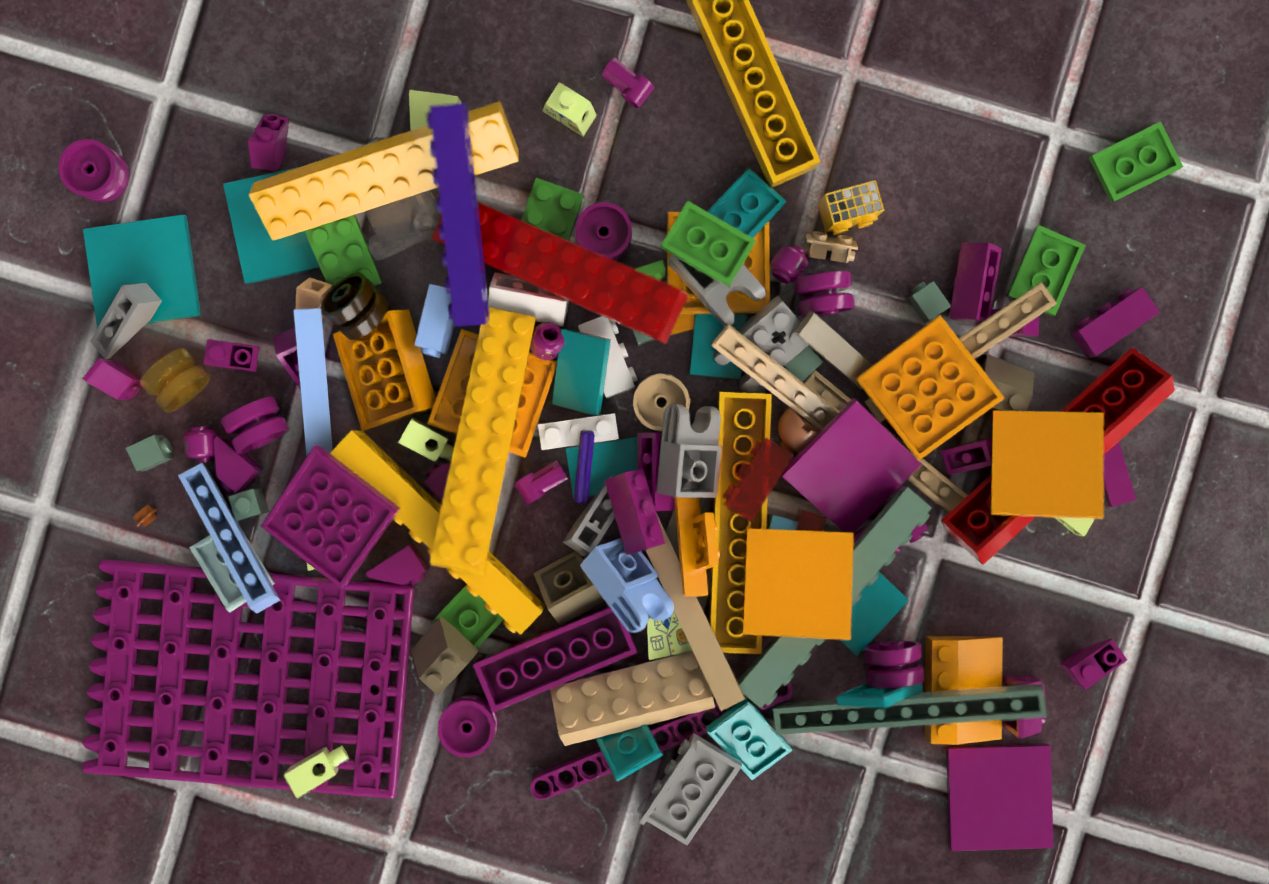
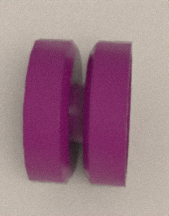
M83 139L73 142L65 148L59 159L58 171L60 179L66 188L90 201L100 203L113 201L122 195L128 186L130 173L124 158L116 151L96 140Z
M609 202L595 203L587 207L578 217L575 226L577 245L614 261L620 260L628 252L632 241V224L627 213L619 206ZM602 230L604 233L609 231V233L603 237L599 234V231Z
M849 271L820 273L794 280L796 294L800 296H813L801 299L797 303L799 317H806L809 311L821 317L855 309L854 295L850 293H837L847 290L852 286L851 272Z
M270 396L249 403L221 419V424L227 434L238 433L231 441L237 454H243L263 447L290 430L284 417L272 418L279 411V406L274 397Z
M888 641L870 644L863 648L864 661L874 665L866 670V679L869 686L897 688L916 685L925 680L923 666L915 663L922 657L921 643L916 641Z
M464 694L456 697L443 711L438 722V736L441 744L449 753L458 757L471 758L481 754L490 746L498 729L497 712H492L487 698L478 694ZM467 723L471 724L472 728L466 727Z

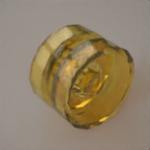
M181 348L157 361L143 375L140 385L149 395H157L156 403L165 413H170L194 399L207 386L210 381V375L202 366H194L195 358L187 349Z

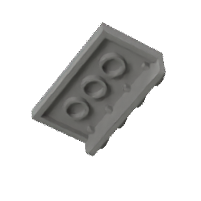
M695 733L692 734L689 740H683L678 749L679 755L675 761L673 759L669 761L664 770L665 776L662 780H656L651 789L652 795L648 800L644 799L637 811L640 814L638 823L644 825L647 821L685 845H688L742 767L741 761Z

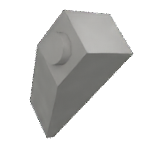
M147 283L123 285L90 342L105 359H110L152 319L162 300Z
M605 483L575 521L563 540L564 544L582 556L589 555L597 547L615 518Z

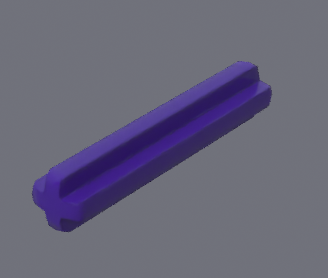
M582 430L580 432L574 501L576 503L585 504L588 502L595 438L594 432L591 430Z

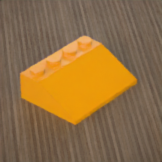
M409 309L387 311L383 320L375 329L359 339L350 340L340 331L333 334L362 431L433 409L436 397L421 348L415 346L417 335Z
M925 636V692L1002 687L1003 637ZM1002 720L924 725V737L930 744L957 745L1002 739Z

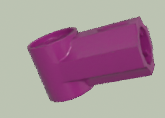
M616 58L607 64L601 74L602 78L620 91L622 97L637 109L640 108L655 89L654 85L646 77L639 73L636 75Z
M558 460L536 473L532 472L513 484L524 503L528 505L545 495L546 491L565 482L568 477Z

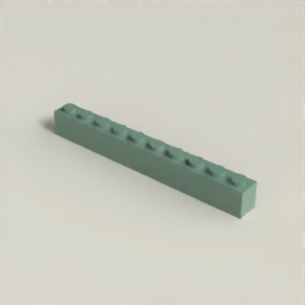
M902 487L853 544L852 606L861 598L862 594L860 592L862 589L876 581L879 576L877 573L879 569L893 561L896 556L894 553L900 545L905 546L913 536L911 533L917 525L919 527L922 526L930 516L928 512L932 507L908 487ZM775 636L762 651V654L754 660L737 680L741 692L760 708L765 704L767 706L770 705L777 696V689L782 684L785 686L791 681L794 676V669L799 664L801 666L804 665L811 656V649L816 644L818 646L821 645L825 639Z
M1041 684L920 692L886 708L838 706L837 699L782 702L776 704L773 708L776 735L1047 717L1044 691Z

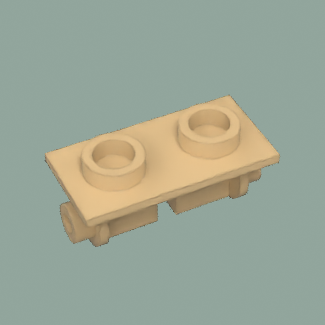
M813 231L812 234L805 233L806 242H809V244H804L803 249L807 257L825 260L828 250L831 251V261L844 263L854 261L855 251H851V249L858 250L856 241H852V237L838 235L837 238L827 237L826 233Z

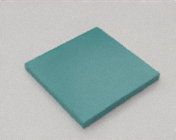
M293 169L223 184L245 284L320 269L305 231L272 241L249 196L254 182Z
M186 215L83 229L97 328L123 285L147 283L162 300L152 319L147 324L201 316Z

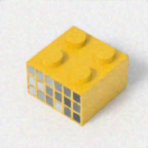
M876 180L827 193L818 203L825 233L833 231L834 235L849 231L848 228L854 225H858V228L870 226L873 224V221L878 220V216L884 211Z

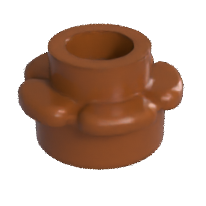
M149 504L143 507L133 516V519L138 523L136 526L143 525L146 528L157 519L155 515L157 509H153Z

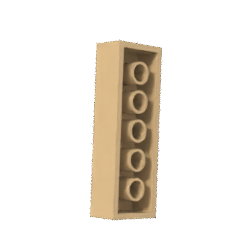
M693 651L561 684L550 689L558 733L564 746L638 728L644 724L650 725L715 708L711 689Z

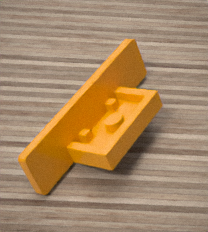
M674 497L683 596H707L706 570L719 565L718 560L720 556L716 541L717 524L714 520V513L701 514L699 497Z

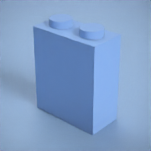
M429 284L415 341V346L422 348L421 353L440 358L441 354L448 355L455 328L454 320L450 319L448 314V304L452 303L451 293H447L445 287Z

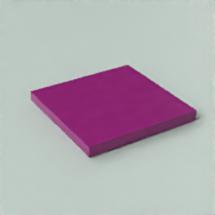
M853 398L780 474L843 532L854 533L922 464Z
M317 444L313 446L261 524V527L335 585L343 589L396 516L400 507Z
M1049 744L946 747L949 849L951 851L1054 848L1051 746Z

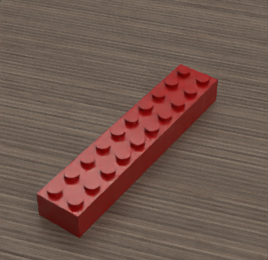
M478 202L484 264L664 344L667 343L688 297L684 291ZM441 215L431 239L445 246V239L441 240L439 233V224L443 223Z
M1131 347L1061 412L1103 413L1105 455L1175 391L1173 375ZM992 474L941 520L947 533L982 565L1037 517L991 515Z

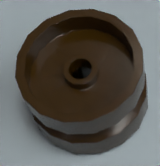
M354 273L343 278L328 292L321 305V314L330 323L337 325V329L346 338L355 340L375 329L386 315L389 302L380 290L373 287V283L364 274Z

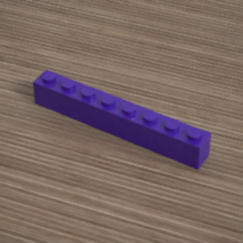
M468 104L430 106V112H427L428 128L433 131V140L430 141L431 156L436 158L437 168L433 169V179L435 185H439L440 196L436 197L437 211L442 212L443 223L439 224V233L441 240L445 239L446 250L442 251L443 265L448 266L449 277L445 278V287L447 293H451L452 303L448 304L449 318L454 320V326L487 324L490 316Z

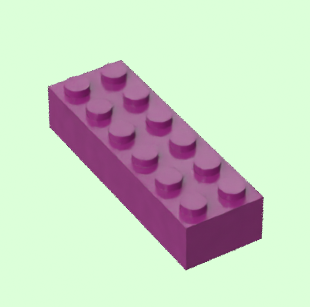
M607 605L570 620L561 626L558 625L478 658L473 663V666L491 710L495 712L636 654L637 647L631 632L625 629L615 613Z

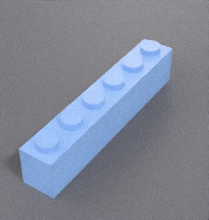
M200 463L178 475L249 608L255 613H259L280 601L211 472L203 463Z

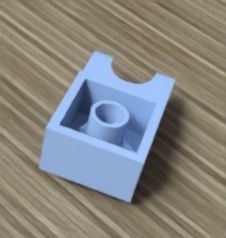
M622 538L595 547L580 564L603 599L629 632L635 633L642 630L646 626L649 616L655 621H662L672 615L674 604L657 581L658 573L641 551L626 555Z

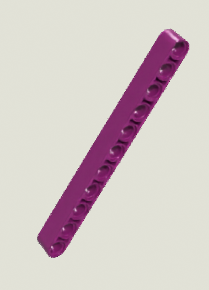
M788 683L784 691L777 693L774 701L768 706L765 704L760 708L755 703H751L759 711L774 706L791 696L792 686ZM713 699L715 708L657 722L648 727L653 737L658 731H664L668 734L666 740L661 742L656 740L662 752L681 744L684 739L689 740L693 733L698 736L706 734V727L727 711L725 709L721 711L716 699ZM707 711L713 712L715 718L711 722H704L701 719L703 713ZM687 721L692 726L690 730L682 732L678 729L679 723ZM597 747L537 772L532 779L530 791L536 799L545 800L612 771L600 747ZM590 760L595 762L597 767L590 771L585 769L583 764ZM564 770L570 771L573 774V778L564 780L560 777V772ZM544 780L548 782L549 788L541 790L537 787L536 782Z

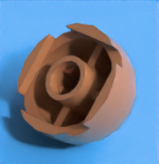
M790 407L783 412L777 425L778 435L782 439L780 445L791 454L794 451L800 453L820 432V430Z

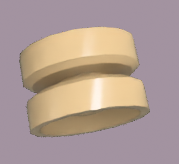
M657 373L649 375L640 382L634 393L633 407L635 414L643 425L652 430H663L664 412L670 404L683 405L689 411L690 398L688 390L678 378L671 374ZM663 397L666 399L667 402L664 404V407L658 406L656 403L658 398Z

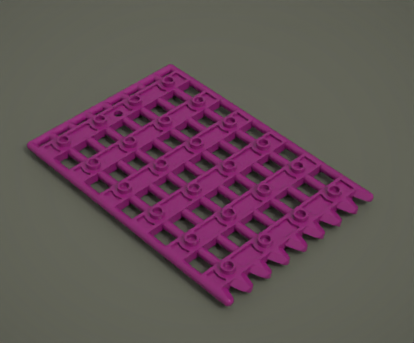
M102 559L99 562V568L106 573L114 575V580L100 583L95 589L99 596L112 601L111 606L97 609L93 614L96 621L110 627L109 631L98 633L91 639L95 647L107 652V657L94 659L89 664L92 672L105 677V682L93 684L87 690L89 697L102 702L103 707L88 711L84 717L89 724L101 728L100 733L88 735L82 742L86 749L99 754L97 759L88 760L82 764L81 770L84 773L292 790L286 779H279L280 764L294 765L324 747H327L329 752L333 751V743L357 745L355 760L349 759L338 765V769L354 770L353 785L330 783V779L308 792L393 799L397 796L414 587L412 585L350 580L347 586L341 589L328 578L269 573L275 583L273 587L280 601L265 609L264 624L242 622L243 607H249L247 602L228 612L216 591L215 594L193 592L194 577L207 578L201 567ZM144 573L165 574L164 590L142 588ZM295 587H319L317 603L294 601ZM346 590L370 592L368 607L345 605ZM397 594L404 595L402 610L396 609ZM141 598L163 600L162 615L140 613ZM192 602L214 604L213 619L191 618ZM293 611L316 613L315 628L292 626ZM344 615L367 617L366 632L343 631ZM395 620H401L400 635H393ZM139 624L161 625L160 641L138 639ZM190 628L212 630L211 645L189 643ZM241 632L263 634L262 649L239 647ZM291 636L314 638L313 654L290 652ZM342 641L364 642V658L341 656ZM393 645H399L398 661L391 660ZM137 649L159 651L158 666L136 664ZM188 653L210 655L209 670L187 669ZM238 658L261 659L260 675L237 673ZM289 662L312 664L311 679L288 677ZM340 666L363 668L362 683L340 682ZM390 670L397 671L396 686H389ZM135 675L157 676L156 690H134ZM185 680L208 681L207 695L184 694ZM236 683L259 685L258 700L235 698ZM372 685L379 687L380 691L378 694L371 692ZM287 687L310 689L309 704L286 703ZM337 693H360V709L336 707ZM388 696H395L394 712L387 711ZM133 700L154 702L153 717L132 715ZM183 704L206 706L204 721L182 719ZM234 709L257 710L256 724H233ZM285 713L308 715L307 729L284 728ZM335 717L359 719L358 734L334 732ZM386 721L393 722L392 737H385ZM130 727H152L151 742L129 741ZM181 730L202 731V747L180 745ZM232 734L254 736L253 751L231 749ZM282 739L306 740L304 755L281 753ZM384 747H391L389 762H383ZM128 751L150 753L149 768L127 766ZM179 755L201 757L200 772L178 770ZM230 760L252 761L251 776L229 775ZM322 763L316 764L319 769H325ZM382 772L388 773L387 788L381 787Z

